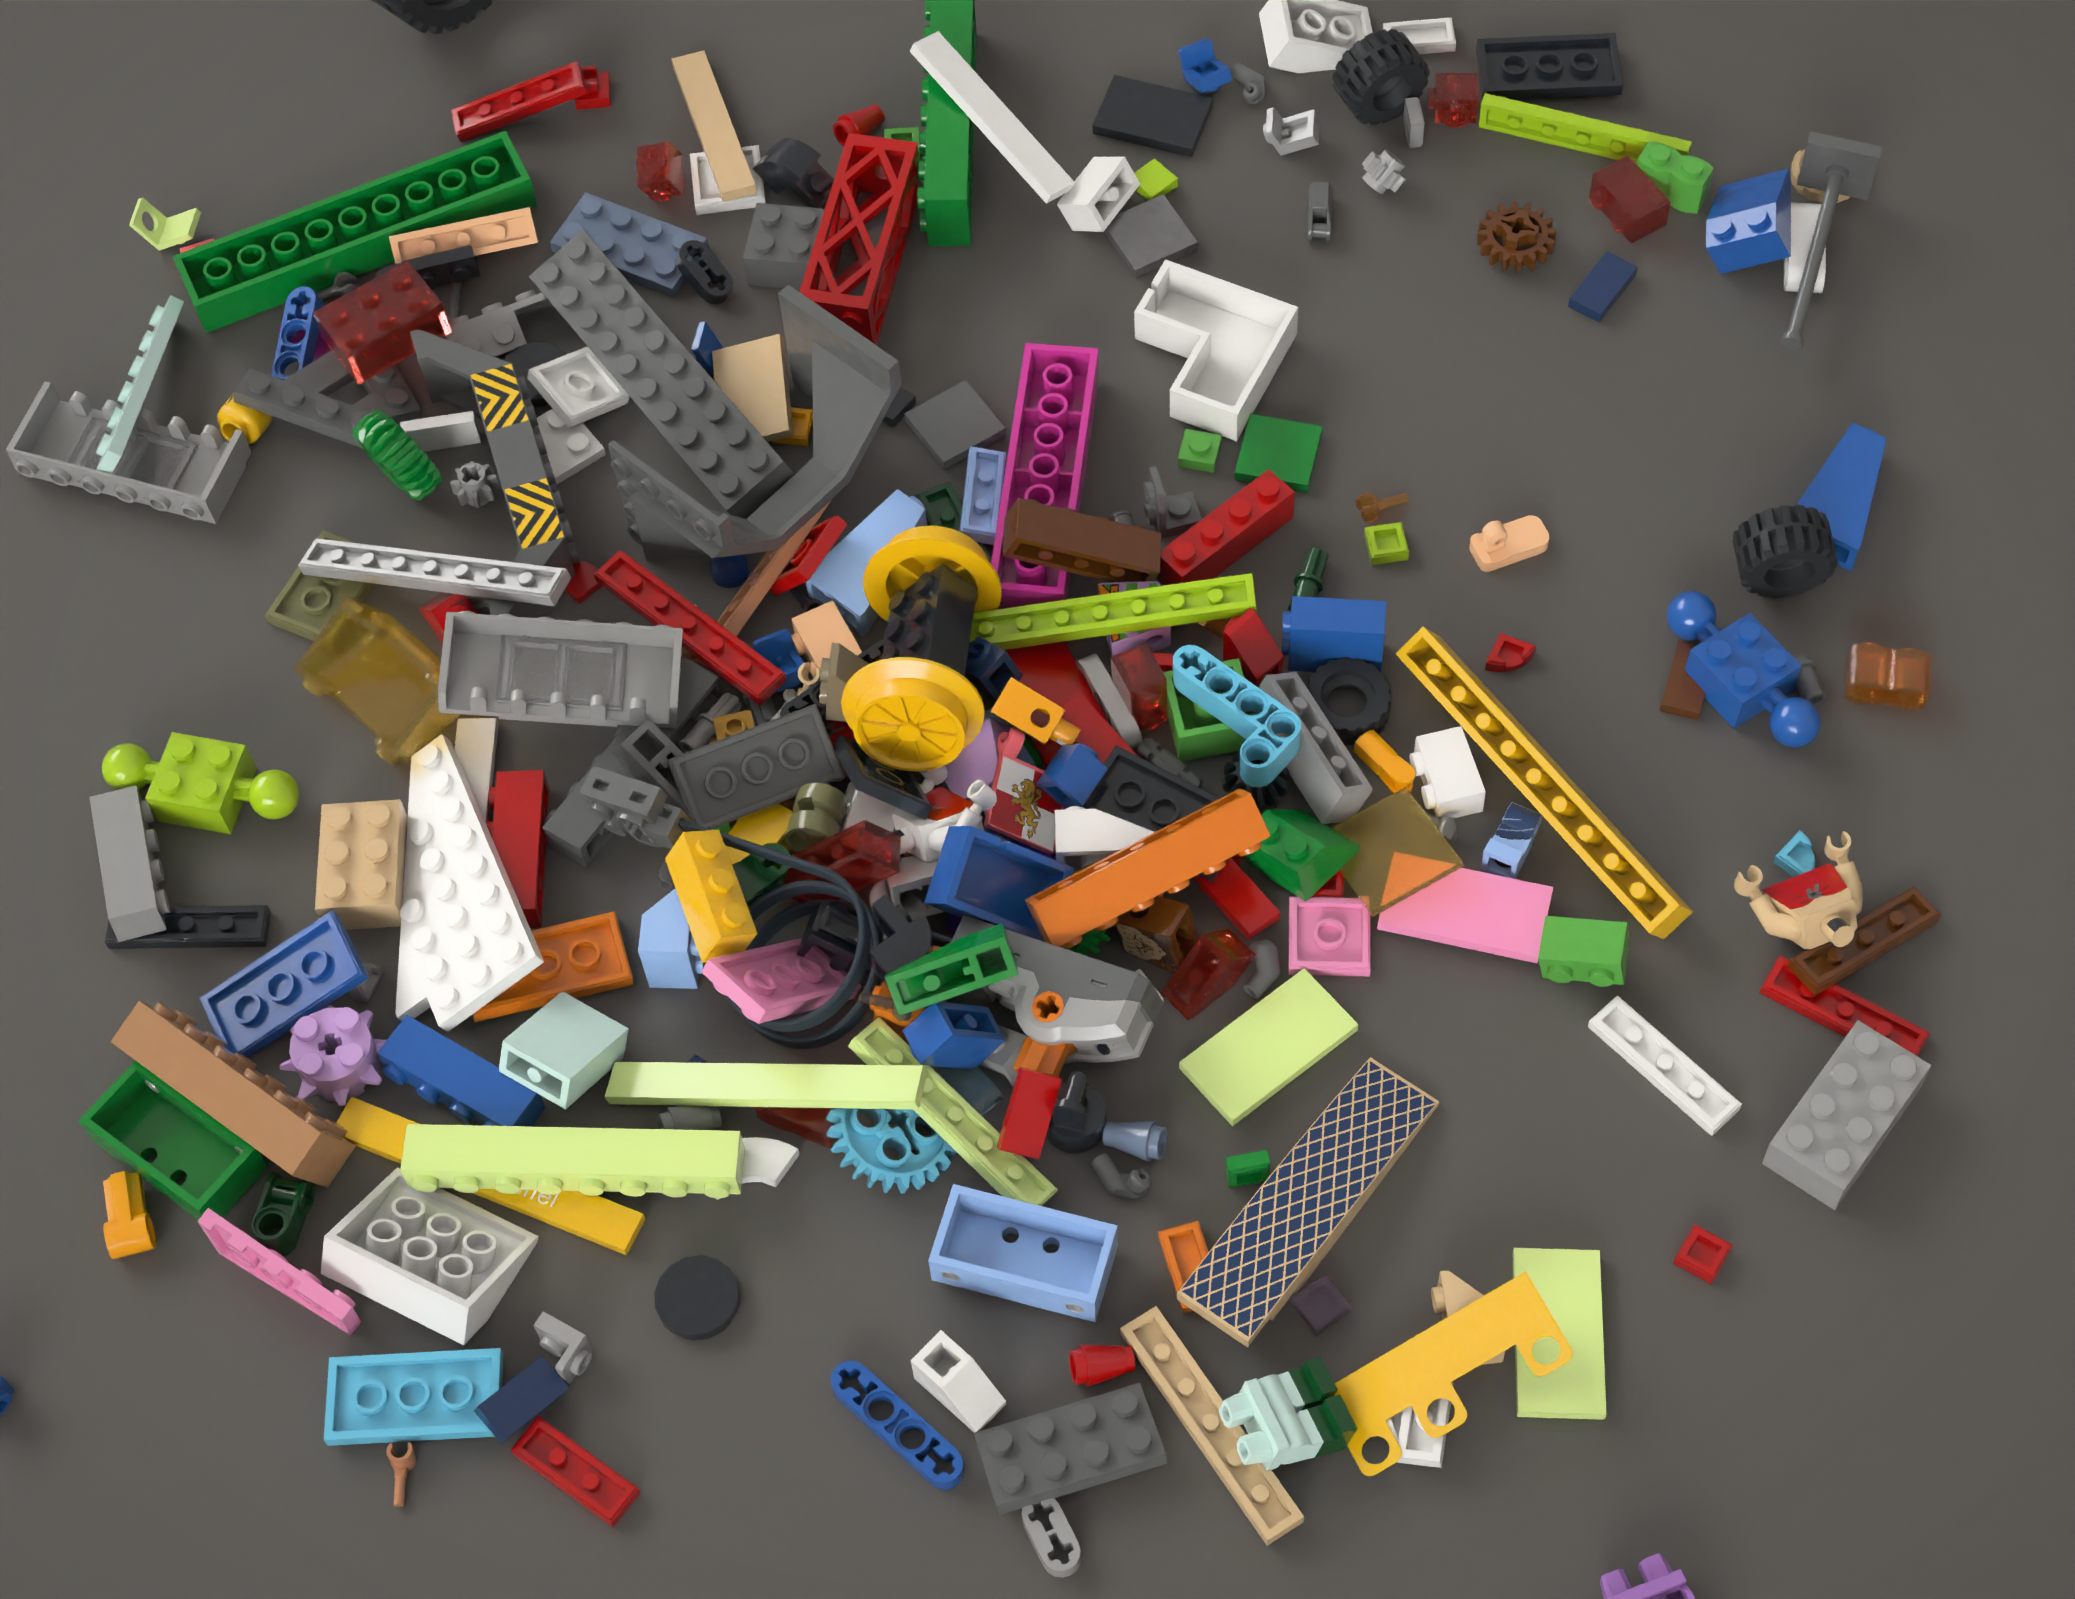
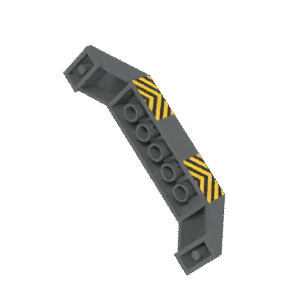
M419 329L411 331L410 334L432 404L444 402L464 412L473 411L474 415L483 421L520 546V551L512 562L566 568L571 576V581L576 574L573 565L580 563L553 470L548 455H546L547 451L524 376L516 378L512 363ZM565 588L555 606L492 598L486 599L491 615L511 614L515 617L526 618L550 617L567 592ZM515 648L514 662L519 659L526 648Z

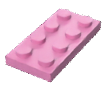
M802 938L708 959L702 970V973L713 982V986L718 992L728 996L741 1008L742 1013L748 1019L758 1024L819 1008L834 995L848 974L844 970H833L829 966L831 958L815 944L805 957L797 955ZM858 984L848 1000L855 999L862 987L860 984Z

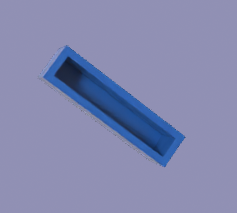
M408 1015L404 1017L377 1052L384 1066L383 1073L390 1080L399 1085H403L405 1082L416 1088L417 1094L431 1104H436L437 1101L449 1107L448 1110L454 1117L467 1124L472 1120L480 1126L532 1127L546 1108L541 1095L499 1072V1067Z

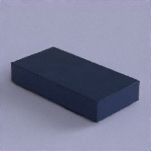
M1606 251L1569 298L1568 307L1600 323L1634 279L1638 267Z
M540 1356L477 1406L474 1412L498 1441L503 1444L569 1390V1387L544 1357Z

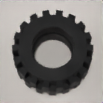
M1383 29L1375 34L1370 33L1366 35L1364 39L1358 40L1353 44L1352 48L1346 50L1342 55V60L1338 61L1335 67L1336 71L1332 77L1335 91L1360 123L1377 125L1379 122L1385 123L1394 117L1397 118L1402 115L1405 98L1417 97L1419 99L1423 94L1422 90L1427 87L1429 81L1427 78L1430 72L1427 68V63L1404 33L1398 32L1396 29H1390L1389 31Z
M1784 505L1778 508L1763 510L1762 513L1754 514L1749 517L1748 521L1742 522L1738 526L1739 530L1733 534L1732 542L1741 584L1750 593H1758V596L1781 598L1783 596H1794L1802 592H1808L1813 590L1814 587L1825 583L1827 578L1832 577L1835 573L1834 569L1838 565L1829 520H1827L1823 512H1818V509L1813 507L1805 508L1804 505Z

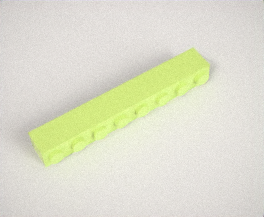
M407 1124L400 1171L408 1187L421 1192H433L437 1188H454L463 1193H474L478 1189H495L505 1194H515L520 1190H537L548 1195H556L562 1191H579L585 1195L597 1196L601 1195L603 1191L621 1192L624 1195L633 1197L642 1196L645 1192L663 1193L669 1197H684L687 1193H700L711 1198H725L729 1194H741L745 1147L740 1131Z

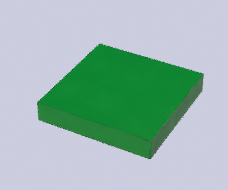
M1250 413L1235 469L1234 480L1251 483L1270 469L1293 491L1308 493L1323 426Z

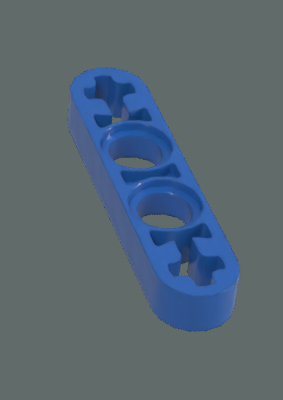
M310 287L296 288L288 295L271 373V376L281 380L290 377L285 376V369L289 364L299 362L298 372L313 362L323 313V302ZM306 330V335L301 342L291 344V338L297 331Z
M846 1361L835 1367L831 1375V1385L838 1401L932 1486L937 1489L947 1490L954 1488L961 1482L965 1471L962 1455L951 1443L861 1363ZM857 1375L859 1376V1386L867 1394L863 1401L861 1395L853 1387L843 1390L842 1378L847 1376L853 1379ZM877 1401H888L894 1407L891 1417L884 1421L873 1419L869 1414L872 1405ZM913 1428L922 1431L925 1434V1441L919 1448L907 1449L901 1444V1436L905 1431ZM934 1444L938 1445L933 1448L934 1455L941 1462L946 1463L950 1459L953 1460L951 1463L952 1474L949 1475L944 1471L939 1475L936 1474V1463L928 1456Z

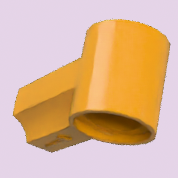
M126 1171L111 1174L107 1180L103 1181L108 1222L104 1223L103 1228L106 1246L111 1258L117 1259L155 1249L157 1244L151 1217L146 1210L142 1177L139 1173H129Z

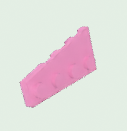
M209 1208L197 1221L217 1252L349 1335H352L360 1325L361 1320L353 1309L356 1305L355 1302L343 1292L337 1289L333 1293L322 1286V1282L312 1273L305 1269L298 1270L289 1264L281 1254L273 1249H267L247 1233L238 1229Z

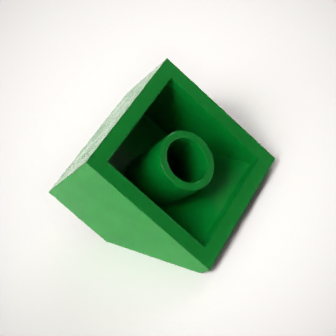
M1301 809L1266 810L1261 816L1271 837L1261 841V848L1246 855L1249 866L1306 902L1359 852L1360 848L1358 844L1326 824L1322 825L1319 820Z

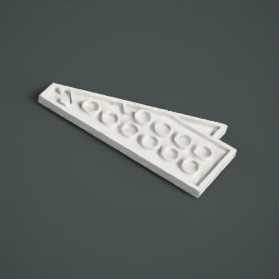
M441 734L411 756L403 899L400 909L401 931L395 1014L401 1021L406 1015L414 1019L431 1007L438 1026L449 1032L544 963V960L451 741Z

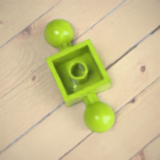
M172 732L160 762L152 761L149 754L142 747L130 743L119 744L111 748L102 761L103 778L114 790L136 785L139 791L147 784H151L145 799L157 821L231 835L244 801L250 802L254 811L264 818L281 819L294 811L300 797L297 782L290 774L282 770H266L253 779L257 768L246 745Z

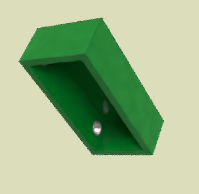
M136 1060L78 1120L94 1143L134 1173H139L142 1179L197 1220L200 1219L208 1208L223 1218L269 1168L258 1150ZM156 1154L157 1157L153 1162L148 1163L146 1161L150 1155ZM187 1177L183 1184L178 1185L175 1183L178 1178Z

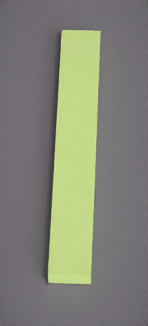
M614 1062L605 1098L609 1104L919 1110L927 1072L923 1066Z

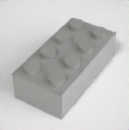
M1857 1020L1769 1143L1762 1164L1833 1210H1836L1922 1087L1931 1065Z

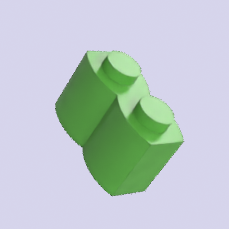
M1648 142L1637 159L1633 188L1647 198L1665 200L1670 206L1679 211L1697 214L1708 197L1714 168L1708 162L1698 157L1680 155L1678 151L1668 145Z

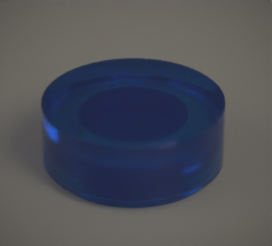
M743 554L712 558L710 570L712 579L720 587L735 588L743 584L748 578V563Z

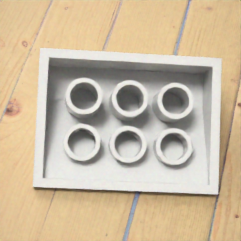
M397 1167L324 1236L321 1274L465 1345L488 1321L536 1246L538 1236L441 1188H437L433 1192H421L408 1187L400 1168Z

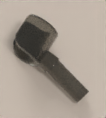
M861 992L859 995L860 1003L892 1010L893 1016L899 1021H907L912 1017V1012L899 1016L892 997H883Z

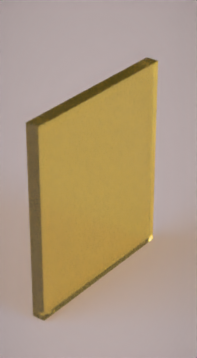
M1406 787L1332 827V829L1359 845L1360 850L1340 869V872L1372 917L1464 867L1463 861Z

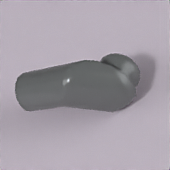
M1107 1153L1099 1155L1091 1163L1095 1173L1111 1195L1137 1199L1147 1193L1148 1187L1151 1184V1178L1145 1170H1133L1131 1173L1120 1172Z

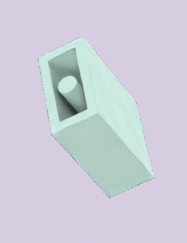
M562 991L503 1040L499 1072L566 1110L613 1068L614 1062H620L624 1059L629 1028Z

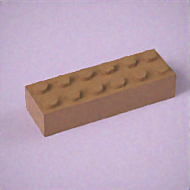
M138 1001L110 1041L290 1175L327 1188L356 1147L344 1138L348 1132L345 1128L329 1118L324 1120L316 1115L317 1108L298 1096L294 1098L284 1092L287 1087L268 1074L263 1076L255 1070L257 1065L237 1052L234 1055L225 1049L227 1046L225 1041L209 1031L204 1033L195 1027L198 1022L178 1009L175 1012L159 1001L155 1006Z

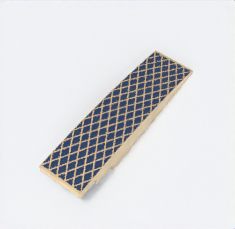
M1370 1057L1311 1125L1177 1292V1300L1248 1348L1268 1320L1273 1321L1291 1295L1299 1292L1438 1107L1439 1101Z

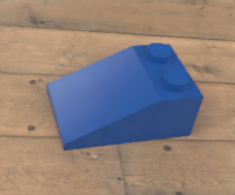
M1789 168L1719 187L1706 220V250L1721 274L1791 257V172Z

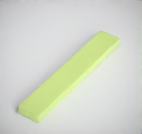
M880 1017L851 1040L848 1047L867 1065H917L924 1067L927 1076L919 1110H913L1000 1195L1044 1206L1056 1194L1058 1189L1024 1156L1001 1151L997 1148L1000 1133L931 1066L920 1065L912 1055L910 1046Z

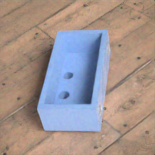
M953 1184L928 1260L931 1279L948 1285L1096 1322L1118 1248V1225ZM1007 1234L1018 1236V1239L1013 1243L1003 1240ZM1049 1244H1055L1059 1247L1055 1253H1047L1044 1248Z

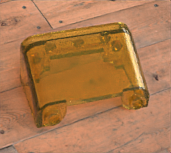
M349 596L346 597L294 667V670L305 679L302 685L307 690L319 697L323 693L335 697L376 735L374 743L378 748L375 752L382 759L393 765L397 761L406 763L411 759V756L429 744L464 715L439 713L438 683L441 659L394 617L377 607Z

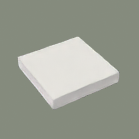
M759 145L741 147L755 182L757 194L723 202L705 153L690 154L696 215L755 208L756 203H766L763 179L753 170L754 166L761 159Z
M588 346L529 369L527 379L569 428L628 404L630 398L628 393Z

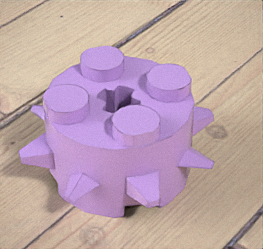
M328 1005L325 1009L312 1013L309 1016L301 1017L290 1029L292 1033L289 1050L291 1059L280 1064V1070L296 1071L299 1074L302 1083L298 1097L307 1100L317 1094L326 1101L337 1102L339 1106H344L351 1097L355 1098L362 1095L367 1084L379 1085L382 1079L378 1075L381 1060L377 1052L387 1040L373 1038L369 1030L373 1017L371 1011L366 1010L358 1014L349 1007L334 1008L333 1005Z

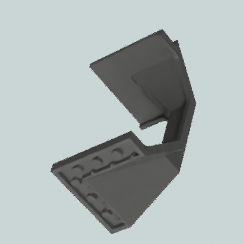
M789 284L786 285L778 293L793 385L813 398L812 459L747 519L705 508L619 443L612 440L608 444L612 459L610 464L615 471L618 482L616 487L621 494L622 510L627 517L629 525L627 530L630 536L642 545L646 561L708 555L712 558L778 550L850 483L902 385L899 361Z

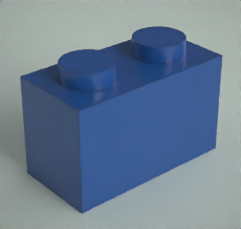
M938 1002L930 1005L903 1030L914 1058L920 1065L974 1070L1006 1041L988 1007L949 1002Z

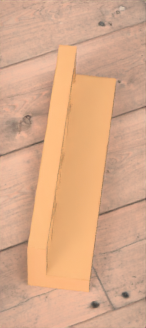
M530 207L389 236L395 264L469 245L470 247L472 246L476 256L539 242Z

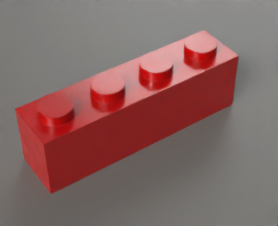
M1268 469L1163 548L1160 556V573L1157 575V579L1164 586L1214 579L1293 518L1295 491Z
M544 770L502 771L496 773V787H490L489 805L490 809L494 810L493 821L487 822V828L529 927L539 928L542 927L547 840L542 827L549 814L550 788Z

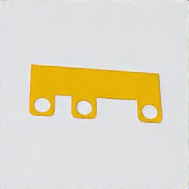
M1527 1272L1520 1274L1335 1383L1338 1390L1334 1396L1341 1395L1357 1427L1347 1446L1364 1475L1374 1476L1395 1464L1401 1458V1448L1386 1422L1387 1419L1412 1406L1425 1432L1432 1438H1439L1462 1425L1466 1421L1467 1411L1451 1382L1515 1344L1531 1372L1539 1377L1551 1373L1571 1360L1573 1356L1572 1348ZM1543 1337L1555 1339L1560 1346L1559 1357L1550 1364H1540L1532 1355L1534 1343ZM1439 1398L1449 1400L1455 1408L1453 1419L1444 1426L1432 1424L1427 1417L1429 1405ZM1374 1436L1384 1438L1389 1444L1388 1457L1379 1464L1368 1463L1362 1455L1363 1444Z

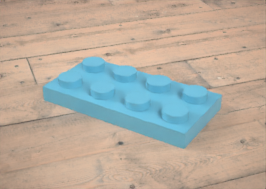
M501 1348L329 1357L324 1442L327 1446L495 1437L474 1410L502 1387L504 1354Z

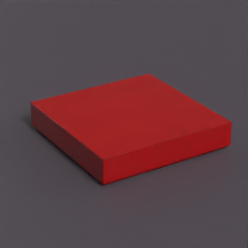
M834 516L812 527L769 591L777 596L809 581L847 526V523L839 516Z

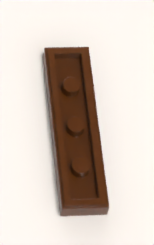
M1913 886L1857 919L1858 927L1854 932L1852 941L1848 945L1836 947L1830 941L1813 949H1807L1791 958L1788 968L1815 996L1938 923L1941 913Z

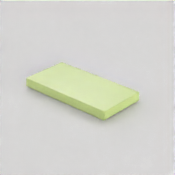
M1303 968L1179 1062V1069L1233 1127L1357 1032L1358 1024L1313 976Z
M1514 1248L1512 1253L1513 1279L1527 1272L1573 1351V1356L1568 1363L1545 1376L1539 1377L1531 1372L1515 1344L1517 1417L1605 1420L1607 1412L1600 1250ZM1551 1337L1540 1338L1532 1347L1533 1358L1540 1364L1553 1363L1560 1354L1559 1343Z

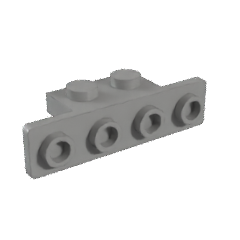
M535 290L526 291L515 297V303L504 307L501 302L494 303L481 309L483 315L469 319L468 315H463L448 321L449 327L435 332L432 327L422 331L498 358L510 353L516 347L527 344L516 315L546 304L547 298L543 293L536 294ZM413 341L409 342L412 353H416Z

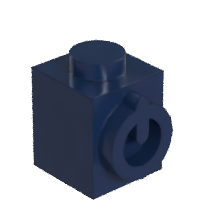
M980 636L969 642L964 677L974 685L979 693L996 702L1009 679L1012 677L1019 681L1023 674L1008 653Z

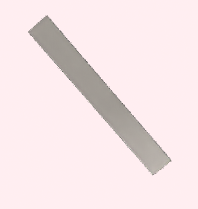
M315 538L298 565L303 575L547 606L556 605L571 579L566 568Z

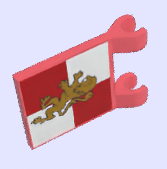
M1012 727L1009 733L1003 731L998 736L997 747L999 756L992 784V790L996 793L997 802L991 809L987 810L984 826L1050 855L1054 853L1055 810H1062L1063 807L1036 784L1044 770L1016 758L1024 743L1025 733L1018 728Z

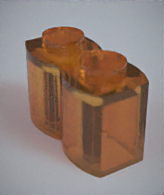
M1874 642L1852 645L1846 664L1845 699L1866 705L1885 704L1902 710L1924 709L1930 695L1931 655L1912 647L1891 650Z

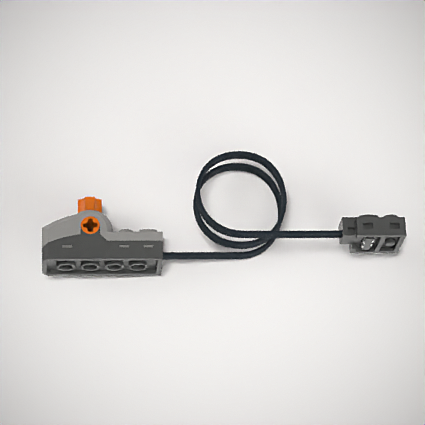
M594 765L579 792L590 805L589 811L605 821L604 827L607 830L620 836H625L628 832L635 840L652 847L672 849L683 832L713 830L693 823L681 808L666 804L665 801L668 795L661 787ZM720 832L726 846L835 883L803 880L776 887L760 896L748 906L753 922L773 905L796 895L820 893L836 896L848 901L817 899L793 905L781 911L763 925L746 950L764 947L783 927L801 917L812 914L822 901L827 903L840 902L849 908L850 914L858 917V944L852 966L839 989L827 1002L816 1010L797 1018L775 1019L758 1024L748 1019L742 1013L741 1008L726 996L732 1006L744 1016L747 1022L759 1034L774 1043L795 1049H813L837 1041L850 1032L862 1020L870 1008L872 992L876 985L880 986L881 979L876 975L872 967L867 984L854 1007L842 1020L831 1028L818 1034L802 1037L783 1035L774 1031L794 1032L817 1026L832 1017L848 1001L864 973L870 951L871 932L873 947L884 941L882 931L875 923L873 911L861 900L853 887L842 876L831 869ZM963 915L953 938L931 931L932 942L945 946L964 936L995 925ZM1005 929L1017 961L1018 975L967 992L966 994L992 1003L996 998L1000 1000L1001 1005L1015 1011L1017 1022L1027 1035L1013 1066L1017 1074L1019 1067H1024L1059 1076L1063 1064L1072 1062H1115L1140 1057L1164 1003L1149 979L1139 973Z

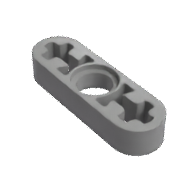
M1094 653L1077 660L1076 665L1083 674L1110 726L1131 749L1143 743L1135 719L1098 655Z

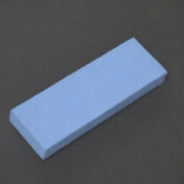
M970 446L959 532L969 536L975 542L994 545L1003 489L1006 452Z

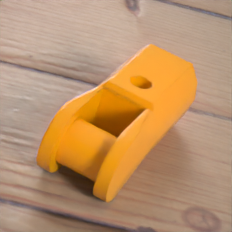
M1374 730L1367 731L1355 741L1353 752L1380 777L1392 793L1398 796H1406L1412 791L1416 775L1415 769L1397 755Z

